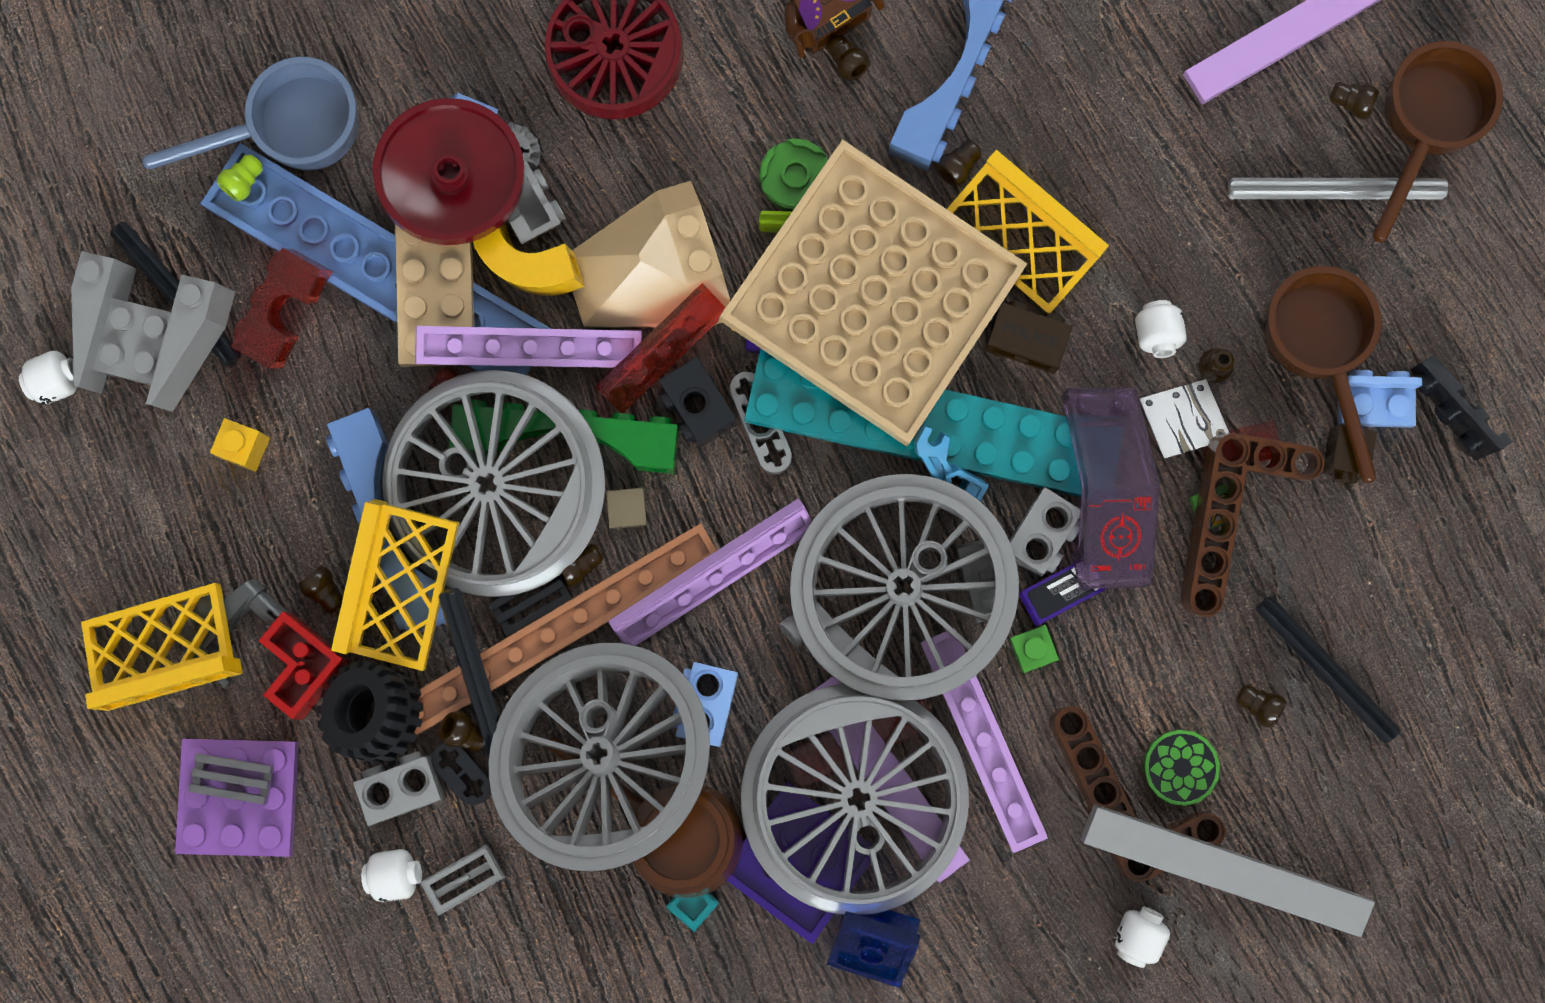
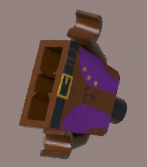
M789 0L785 7V32L796 46L799 57L803 58L805 57V48L809 47L811 52L815 54L826 47L829 40L835 35H845L871 17L872 10L870 1L874 2L878 10L885 8L882 0Z

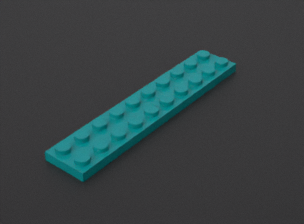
M760 349L744 422L922 462L920 456L914 451L913 439L908 446H905ZM944 390L923 422L933 429L928 437V442L936 441L940 432L946 433L950 437L946 459L949 465L955 464L973 474L1040 489L1045 487L1050 491L1098 502L1110 500L1123 429L950 390Z

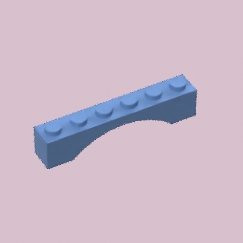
M962 0L966 19V40L962 57L951 76L936 92L921 103L904 111L890 142L889 155L925 171L929 170L932 161L937 163L940 161L947 146V142L942 140L947 128L954 131L962 113V110L958 109L957 105L961 96L966 98L970 96L977 79L971 76L975 65L983 66L988 56L991 45L986 44L990 32L997 34L1006 13L1000 10L1005 0Z
M370 408L327 424L331 435L326 436V441L332 455L340 457L344 469L339 471V475L345 489L353 491L357 504L352 505L359 525L364 503L373 499L382 501L381 482L383 466L389 446L378 416ZM387 539L385 541L384 549L390 546ZM393 550L382 556L380 564L388 579L404 570ZM406 557L410 565H412L413 563ZM419 568L413 569L424 588L436 582V580L427 576ZM407 573L391 582L402 602L418 593ZM383 587V590L386 593V595H389L385 587ZM434 588L427 592L431 599ZM421 596L405 605L416 625L428 618L429 608ZM441 605L436 626L446 623ZM399 610L393 612L398 628L408 631L410 628ZM426 625L419 628L420 632H424Z

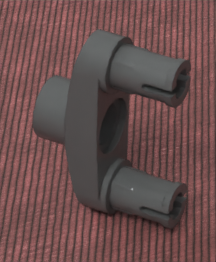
M256 579L245 582L223 599L229 633L247 611L252 610L269 626L273 624L282 611L291 612L266 593L267 588ZM210 595L201 597L193 610L194 613L203 619H206L212 609ZM209 630L199 648L207 654L218 652L217 635ZM195 654V656L193 657V659H194V658H198V657H200V656H198L197 654ZM240 674L218 680L217 682L224 689H227L235 682L232 678H238Z

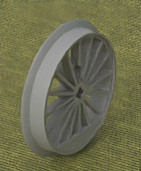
M486 370L451 378L428 391L413 404L401 419L390 440L383 466L382 491L385 502H388L389 505L405 509L470 492V494L442 514L440 518L449 519L474 500L458 528L454 552L481 505L473 569L471 571L450 562L445 585L450 588H458L461 592L473 595L509 596L527 592L548 583L559 576L567 566L571 565L580 556L592 538L600 519L605 494V474L601 452L590 426L578 409L565 396L544 382L527 375L509 371ZM495 393L489 449L486 460L470 396ZM511 395L527 401L529 405L496 461L504 396ZM461 399L476 455L465 447L440 413L444 408ZM538 408L555 423L556 427L503 467L534 411ZM434 417L455 447L441 452L419 439L418 436ZM559 433L563 434L572 453L571 459L511 475L507 474ZM414 444L439 458L441 474L407 469L409 456ZM458 453L467 462V467L461 475H456L450 468L452 457ZM575 465L564 491L514 485L510 482L557 468ZM406 475L465 483L468 486L407 502L405 481ZM495 476L493 483L497 485V489L486 492L488 485L483 482L484 478ZM509 490L561 498L550 517L513 495ZM504 498L547 523L537 540L533 538ZM499 506L531 547L516 570ZM489 507L506 573H481ZM391 515L390 526L398 541L413 532L405 518ZM433 525L422 532L423 536L426 537L438 526ZM416 536L401 544L403 550L414 563L427 556ZM437 554L436 557L441 562L442 556ZM430 559L418 566L435 580L437 579L438 572Z
M896 474L877 477L857 484L838 495L818 513L807 528L797 548L791 571L790 596L794 619L805 645L819 664L833 677L850 688L877 698L900 701L919 700L944 694L963 685L982 671L995 657L1004 644L1015 618L1019 597V576L1015 555L1005 531L994 515L979 500L965 490L937 478L915 474ZM916 502L932 505L919 544L914 549L907 567L905 503ZM891 503H899L901 569L898 568L872 513L873 508ZM939 509H943L963 521L942 545L935 541H927ZM867 513L894 571L893 573L843 529L849 522L859 515ZM967 528H971L982 541L985 548L948 565L945 551ZM840 534L887 576L888 579L826 558L824 554L835 536ZM927 551H935L941 556L940 564L934 569H925L920 565V558ZM985 556L990 557L995 572V581L925 585ZM825 564L886 587L816 590V583L820 565ZM901 581L906 584L912 581L910 586L913 592L910 595L903 592L898 596L897 583ZM982 589L996 590L990 616L924 593ZM885 594L833 619L816 601L818 597ZM921 599L988 623L979 639L972 646ZM888 602L854 640L839 626V624ZM916 605H919L968 651L958 660L945 667ZM895 606L875 659L859 644ZM902 608L906 677H898L881 664ZM909 608H911L939 667V670L913 677L911 670Z
M597 643L581 646L554 657L535 670L518 687L498 720L489 754V783L492 798L503 824L513 838L528 852L549 864L576 871H601L624 866L646 856L669 839L682 825L693 809L706 778L710 754V738L702 703L690 682L673 664L658 654L638 646L623 643ZM610 673L629 674L616 711L608 704L607 676ZM597 676L598 699L591 700L584 705L576 688V683ZM644 677L657 683L659 687L622 730L639 679ZM567 688L579 712V722L587 740L548 707L549 703ZM669 694L679 712L630 739L664 697ZM545 711L582 743L583 746L579 749L530 735L529 733L541 712ZM600 713L607 714L606 723L600 728H595L593 724L596 716ZM683 722L686 744L633 751ZM527 742L580 756L579 759L522 766L523 752ZM685 754L681 778L628 763L629 761ZM579 768L525 799L522 776ZM625 769L677 784V788L664 807L622 770ZM617 776H620L660 811L659 815L647 826L640 827ZM579 781L541 827L533 817L531 808ZM611 784L632 829L612 832ZM601 789L602 833L585 835ZM588 790L573 835L551 836L553 830Z
M845 684L817 689L803 695L782 709L767 724L757 738L749 754L741 786V813L744 829L749 844L763 869L783 890L799 901L826 912L843 915H868L884 912L911 901L927 890L943 874L954 858L964 835L969 810V789L965 767L953 739L939 720L915 700L900 701L877 698L859 692ZM894 716L900 718L864 781L872 720ZM865 722L858 776L856 779L843 726ZM906 723L909 724L924 738L926 743L871 784ZM832 729L837 730L850 782L815 737V734ZM808 737L842 782L843 786L782 751V747ZM929 748L932 749L942 774L875 791ZM778 755L838 790L839 793L769 784V774L775 758ZM944 780L945 808L877 799L880 796ZM855 788L859 793L866 795V799L861 801L860 809H857L856 805L848 804V798L853 796V789ZM767 790L838 799L837 802L773 819H768ZM876 805L944 814L943 823L936 841L876 807ZM840 807L838 811L785 852H781L773 837L772 825ZM872 812L932 846L927 856L915 869ZM844 815L811 875L805 877L791 865L788 857ZM849 823L847 835L849 843L842 890L832 889L816 883L818 875ZM870 825L876 831V841L870 847L864 848L857 842V832L861 827ZM885 841L909 872L903 878L887 886L883 884L876 853L883 847ZM855 850L869 855L877 889L850 891Z

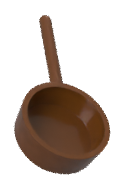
M1437 41L1423 45L1404 59L1389 85L1385 102L1388 121L1395 134L1413 149L1374 230L1373 238L1376 242L1381 243L1387 240L1426 155L1448 154L1475 143L1493 128L1500 116L1503 105V88L1500 77L1488 58L1469 45L1455 41Z
M1332 266L1309 267L1288 277L1275 292L1265 319L1266 341L1275 359L1290 372L1309 379L1332 378L1360 478L1365 483H1372L1376 478V473L1346 372L1362 364L1375 349L1382 325L1380 308L1370 288L1354 274Z
M557 737L549 739L551 741L567 745ZM548 747L552 753L563 761L580 758V756ZM611 784V796L618 800ZM621 784L640 827L647 826L659 815L660 811L650 802L644 801ZM677 784L665 786L654 792L651 796L665 807L674 794ZM703 785L693 809L676 832L654 851L632 863L647 883L666 895L679 898H693L708 894L728 880L740 860L743 847V832L739 817L731 803L722 794L713 788Z

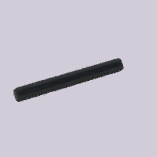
M126 222L118 223L111 229V237L173 306L179 285L178 280ZM222 333L212 348V352L223 364L230 366L241 357V352Z
M458 588L447 589L438 595V599L489 760L491 742L497 728L499 715L461 591Z
M1266 597L1258 604L1256 611L1382 742L1389 743L1398 736L1400 728L1274 597Z

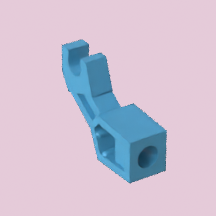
M923 423L913 439L914 451L920 456L930 476L952 483L951 478L957 476L959 479H962L959 488L981 501L989 485L979 476L955 464L949 465L946 459L950 437L946 433L940 432L936 441L928 442V437L933 429Z

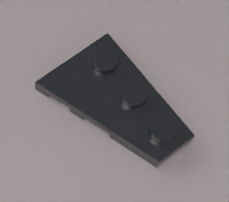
M1435 355L1410 369L1414 377L1422 378V386L1418 388L1419 391L1430 397L1436 406L1435 413L1437 417L1454 431L1458 437L1456 442L1464 454L1471 456L1475 461L1498 452L1513 443L1505 432L1498 436L1489 427L1487 421L1490 419V416L1481 406L1477 408L1464 399L1466 396L1464 387Z

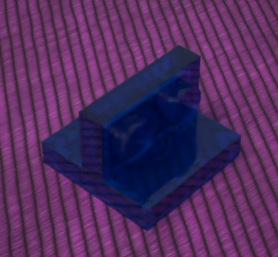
M891 910L868 915L854 914L846 911L845 915H841L837 934L826 965L900 988L918 949L921 935L917 934L920 920Z

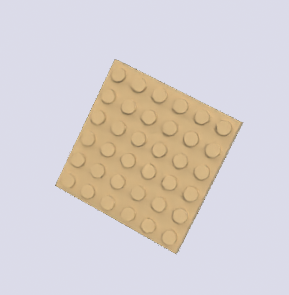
M842 139L719 317V321L905 446H908L1023 272L1027 263Z

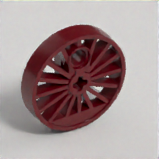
M562 0L555 9L547 26L545 55L550 77L566 101L578 110L595 117L625 119L647 112L664 100L679 78L684 57L683 39L679 25L672 10L664 0H645L651 5L631 24L630 22L640 0H629L619 25L618 0H611L610 28L598 0H590L598 22L591 20L577 6L585 0ZM571 12L573 16L568 18L566 22H563L565 17ZM659 12L666 18V21L641 30ZM557 31L563 33L565 42H554ZM580 31H585L590 34V36L582 42H577L572 39L574 34ZM665 34L662 42H645ZM616 46H620L621 51L616 50ZM608 49L614 50L613 54H609ZM553 53H571L575 56L554 65ZM643 53H657V54H656V57L653 58V57L648 56V55L643 54ZM637 63L650 68L649 73L647 74ZM587 65L567 85L560 77L562 74ZM627 68L644 83L639 96L635 91ZM598 71L587 98L577 94L576 91ZM608 72H610V104L596 102ZM618 72L621 74L632 100L631 102L617 104Z

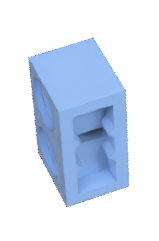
M693 662L692 670L685 668L683 675L696 691L704 712L710 719L708 728L710 745L721 747L738 672ZM708 674L715 676L719 681L718 691L712 696L701 695L697 688L699 679ZM675 706L673 715L679 712L677 706ZM682 722L673 728L677 729L676 737L685 739Z

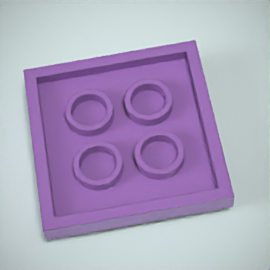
M182 739L175 854L293 856L299 742ZM196 753L274 766L267 804L188 792L189 785L193 781L191 775L192 770L196 766V761H194ZM208 763L205 765L206 771L263 780L264 773ZM204 778L202 780V785L258 795H260L261 788Z

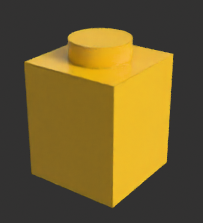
M224 418L210 453L225 461L256 472L270 438L260 431Z

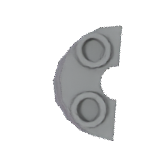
M524 161L525 180L521 198L515 210L507 219L521 245L560 226V222L566 219L558 202L554 200L549 203L543 191L549 187L539 168L532 171L527 161Z

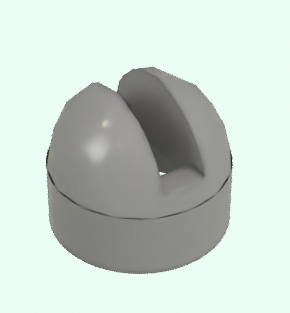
M794 615L788 616L779 623L782 633L793 646L798 647L804 643L797 628Z

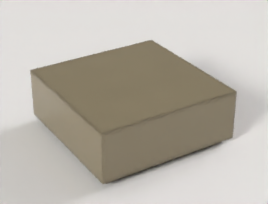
M644 488L606 491L610 529L647 526Z

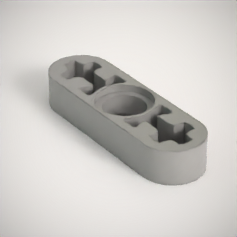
M741 372L732 379L730 384V394L760 467L771 475L782 474L791 464L792 453L782 430L770 428L767 432L760 434L754 432L749 423L744 422L746 413H744L742 408L748 406V400L745 394L738 395L736 391L741 389L740 382L746 380L749 385H752L755 373ZM774 434H778L779 439L772 440V443L777 453L782 451L785 453V456L781 458V465L775 467L773 462L766 463L764 459L769 456L767 445L764 443L761 447H758L756 441H765Z

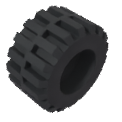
M359 661L353 662L350 667L344 666L339 669V676H332L328 681L329 688L327 690L323 689L320 696L323 698L322 705H318L317 714H321L318 728L324 731L322 735L324 742L331 744L330 749L335 753L341 754V756L373 763L395 760L397 753L403 755L408 750L407 743H414L418 736L415 734V730L417 727L421 728L423 720L419 719V712L424 710L423 703L418 702L421 692L419 688L413 687L415 681L411 677L406 676L402 671L364 661V663ZM374 700V713L370 722L366 724L367 711Z

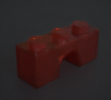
M281 248L280 252H276L270 259L267 266L269 274L263 285H259L253 292L250 299L252 306L247 316L237 323L233 332L235 339L231 347L269 369L283 368L299 337L283 325L280 317L282 305L291 297L303 303L316 304L333 272L299 251L288 248Z

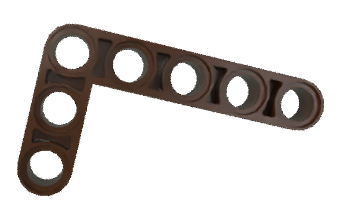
M1237 433L1218 434L1209 441L1181 591V602L1185 609L1202 617H1211L1216 615L1222 608L1247 471L1290 479L1312 480L1317 478L1324 468V458L1318 449L1306 445ZM1227 440H1231L1235 445V454L1230 460H1226L1221 453V448ZM1266 446L1272 453V459L1264 467L1260 464L1258 455L1260 450ZM1301 453H1304L1308 458V467L1304 472L1300 473L1296 468L1295 461ZM1224 477L1228 481L1229 490L1225 496L1220 498L1215 492V484L1219 478ZM1218 514L1222 520V528L1213 535L1208 529V522L1212 516ZM1211 551L1215 555L1216 563L1211 570L1206 572L1202 568L1201 560L1206 553ZM1206 589L1209 593V601L1205 607L1198 608L1195 604V596L1200 590Z
M1073 706L1057 709L1050 718L1051 732L1089 811L1091 812L1093 805L1097 804L1136 818L1086 713L1080 708ZM1066 713L1073 714L1078 721V728L1070 735L1063 732L1060 726L1061 718ZM1085 747L1091 749L1095 757L1093 765L1088 769H1083L1077 762V754ZM1105 782L1111 789V797L1106 803L1100 804L1094 797V789L1099 783ZM1202 812L1191 814L1164 827L1200 840L1196 832L1197 826L1202 820H1208L1213 830L1210 838L1204 841L1216 846L1223 842L1226 834L1225 825L1219 817ZM1110 853L1119 872L1131 880L1142 882L1165 872L1144 864L1140 872L1131 873L1128 868V858Z

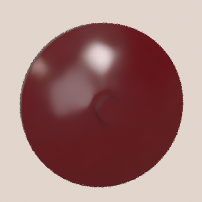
M444 98L430 100L413 106L403 112L388 126L380 138L374 154L373 180L383 209L403 231L425 242L439 245H459L473 242L489 235L510 217L522 195L525 166L519 142L511 128L501 117L490 109L472 101Z

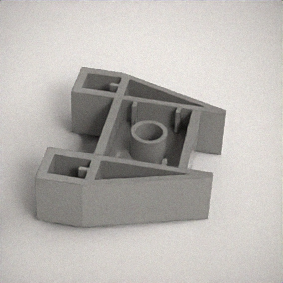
M81 251L71 286L74 386L102 394L107 375L151 385L146 404L173 412L226 328L235 291L216 282L181 274L171 312L128 302L137 268L114 258Z

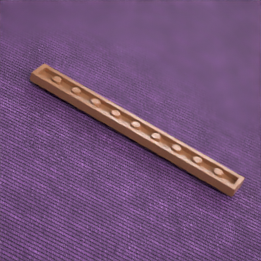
M698 524L480 653L491 692L609 623V620L716 552L717 549L702 524ZM460 666L419 689L421 696L418 698V702L423 703L424 711L419 712V719L423 720L421 728L417 727L415 734L420 735L439 724L450 712L461 711L471 705Z

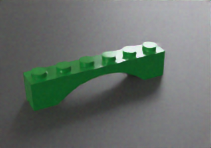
M471 399L485 456L487 457L494 408L487 407V402ZM503 403L497 453L504 449L525 412L523 405ZM453 404L451 428L465 447L476 455L464 406ZM538 409V412L534 411L517 442L546 435L556 427L555 423ZM578 410L590 426L597 442L608 446L626 458L638 471L675 474L679 428L677 424H671L672 419L652 416L649 418V422L634 421V415L625 413H613L612 418L597 417L598 412ZM449 439V447H448V448H453V447H455V445H454V444L452 443V441Z

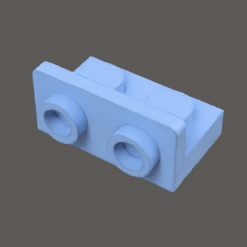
M1370 370L1350 371V376H1347L1362 426L1400 428L1416 426V389L1422 386V378L1410 377V372L1407 371L1388 372L1387 377L1373 376V371ZM1338 402V425H1345Z

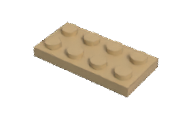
M395 224L398 364L400 367L438 366L436 364H415V326L474 327L472 242L459 245L433 244L409 235Z

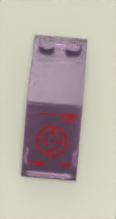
M1067 388L1062 395L1082 483L1078 547L1072 555L1079 589L1150 587L1153 582L1160 482L1137 388Z

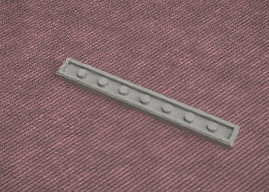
M1097 804L1093 805L1080 838L1084 844L1358 937H1362L1375 904L1368 897Z

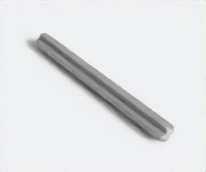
M1232 178L1228 183V197L1230 199H1389L1399 178ZM1415 178L1406 199L1441 200L1448 194V181L1445 178Z

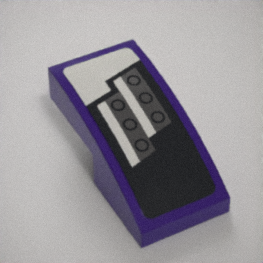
M1089 556L1019 592V596L1035 626L1107 589L1099 573L1091 571V566H1094Z

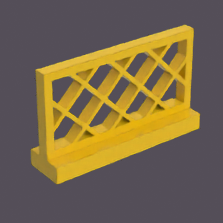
M995 150L988 158L987 163L947 208L948 211L954 214L960 207L974 206L976 227L974 228L980 232L1002 230L1003 248L1008 250L1006 230L1028 228L1029 249L1008 250L1014 255L1030 254L1031 275H1020L1014 286L1046 313H1051L1109 247L1106 242L998 150ZM988 175L999 184L1000 199L978 201L977 186ZM1004 189L1014 198H1004ZM974 192V201L964 202ZM1021 203L1027 208L1028 223L1006 224L1005 204ZM1000 204L1002 225L980 226L978 206ZM1031 212L1042 222H1032ZM1048 226L1055 232L1056 247L1034 248L1033 227ZM1059 236L1065 242H1067L1069 246H1060ZM1076 250L1087 259L1078 271L1062 272L1060 251ZM1056 252L1057 273L1035 274L1034 253ZM1073 276L1063 287L1062 277ZM1058 278L1059 293L1049 304L1037 294L1036 279ZM1021 280H1032V289Z
M377 499L366 501L331 651L342 654L350 652L424 671L440 609L438 595L445 588L460 522L389 505L388 502ZM391 515L405 518L413 532L396 542L388 529ZM415 521L426 524L419 528ZM433 525L448 529L445 544L435 551L431 549L422 534L424 530ZM416 536L427 556L410 565L399 546ZM387 539L390 546L384 549L385 541ZM393 550L404 570L388 579L380 567V562L383 555ZM443 551L441 562H439L436 555ZM430 559L438 572L435 583L424 588L413 569ZM407 573L418 593L402 602L391 582ZM378 576L382 583L375 587ZM385 587L396 606L379 615L372 604V597L374 592ZM434 588L431 599L427 592ZM421 596L429 608V613L426 620L416 625L405 605ZM399 610L410 629L393 638L382 619ZM370 613L373 620L367 623L368 615ZM375 623L387 641L386 644L378 649L362 645L365 629ZM426 625L424 635H422L419 628ZM413 633L421 646L418 659L404 656L396 642ZM390 646L394 653L386 652L383 650Z
M212 583L81 622L92 688L91 693L85 694L87 709L111 711L243 674L241 660L233 657L221 584ZM210 595L212 609L206 619H203L194 613L193 610L201 597ZM174 606L181 611L172 629L159 621L167 607ZM135 616H141L148 621L138 639L126 631ZM189 617L202 625L192 643L179 635ZM104 625L114 630L105 648L97 643L95 628ZM155 627L168 635L158 652L146 645ZM209 630L217 635L220 650L212 654H207L199 648ZM122 637L134 644L125 661L112 654ZM175 640L188 648L180 663L176 664L165 658ZM142 650L154 658L145 673H139L132 668ZM195 654H197L198 656H200V657H198V658H194V659H193V657L195 656ZM108 660L119 666L120 669L112 682L104 684L102 670Z

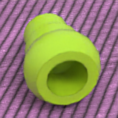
M245 155L238 164L235 163L230 169L223 170L218 175L216 183L233 200L237 202L243 201L249 196L251 186L256 182L255 178L263 171V165L253 155Z

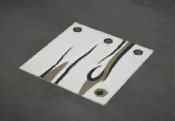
M1206 379L1139 398L1164 458L1208 446L1209 441L1214 436L1229 433Z

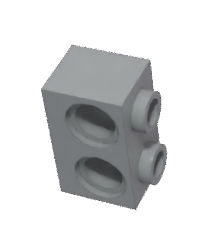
M1044 487L1038 493L1009 540L1016 563L1037 577L1043 576L1046 571L1052 574L1064 556L1058 552L1066 539L1072 542L1083 525L1078 520L1083 510ZM1048 510H1057L1062 514L1064 523L1061 528L1056 529L1048 525L1046 522ZM1029 541H1037L1042 544L1044 557L1041 560H1033L1027 555L1026 545Z
M418 751L398 758L399 766L385 771L382 764L361 772L364 779L353 782L367 826L379 824L447 799L439 774L432 765V756L421 757ZM416 769L422 771L426 778L425 786L420 791L413 790L408 782L409 775ZM378 783L385 784L390 793L389 799L383 805L377 803L373 798V789Z

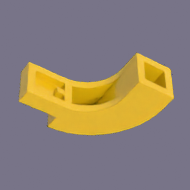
M506 222L489 235L473 241L478 255L490 270L518 290L533 295L554 296L585 287L576 255L566 244L538 253L518 251L511 242Z

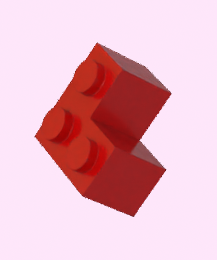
M282 611L259 639V642L286 663L287 666L263 696L291 719L303 720L320 700L323 689L327 690L329 688V679L332 676L338 677V670L347 666L351 660L342 653L331 651L332 645L296 615Z

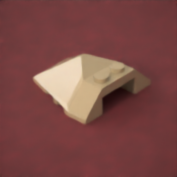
M692 181L654 192L572 250L576 255L585 287L573 291L584 328L631 329V327H653L654 329H703L722 323L719 321V317L729 304L730 297Z

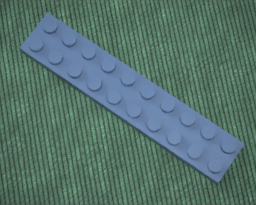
M239 143L222 171L230 169L235 163L238 164L245 155L251 154L262 163L263 171L255 178L256 182L251 186L249 196L243 201L237 202L233 200L217 185L216 179L200 204L205 209L397 323L395 235L242 143ZM473 282L474 327L551 329ZM467 365L475 371L500 370L527 375L532 367Z

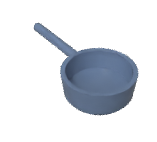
M311 57L284 59L264 70L251 86L245 104L246 123L148 154L143 158L142 164L146 169H155L252 137L253 141L263 152L287 167L303 171L319 170L328 167L340 160L350 150L356 139L359 128V112L354 93L344 75L325 61Z

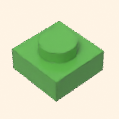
M1046 625L1009 638L1022 674L1059 660Z

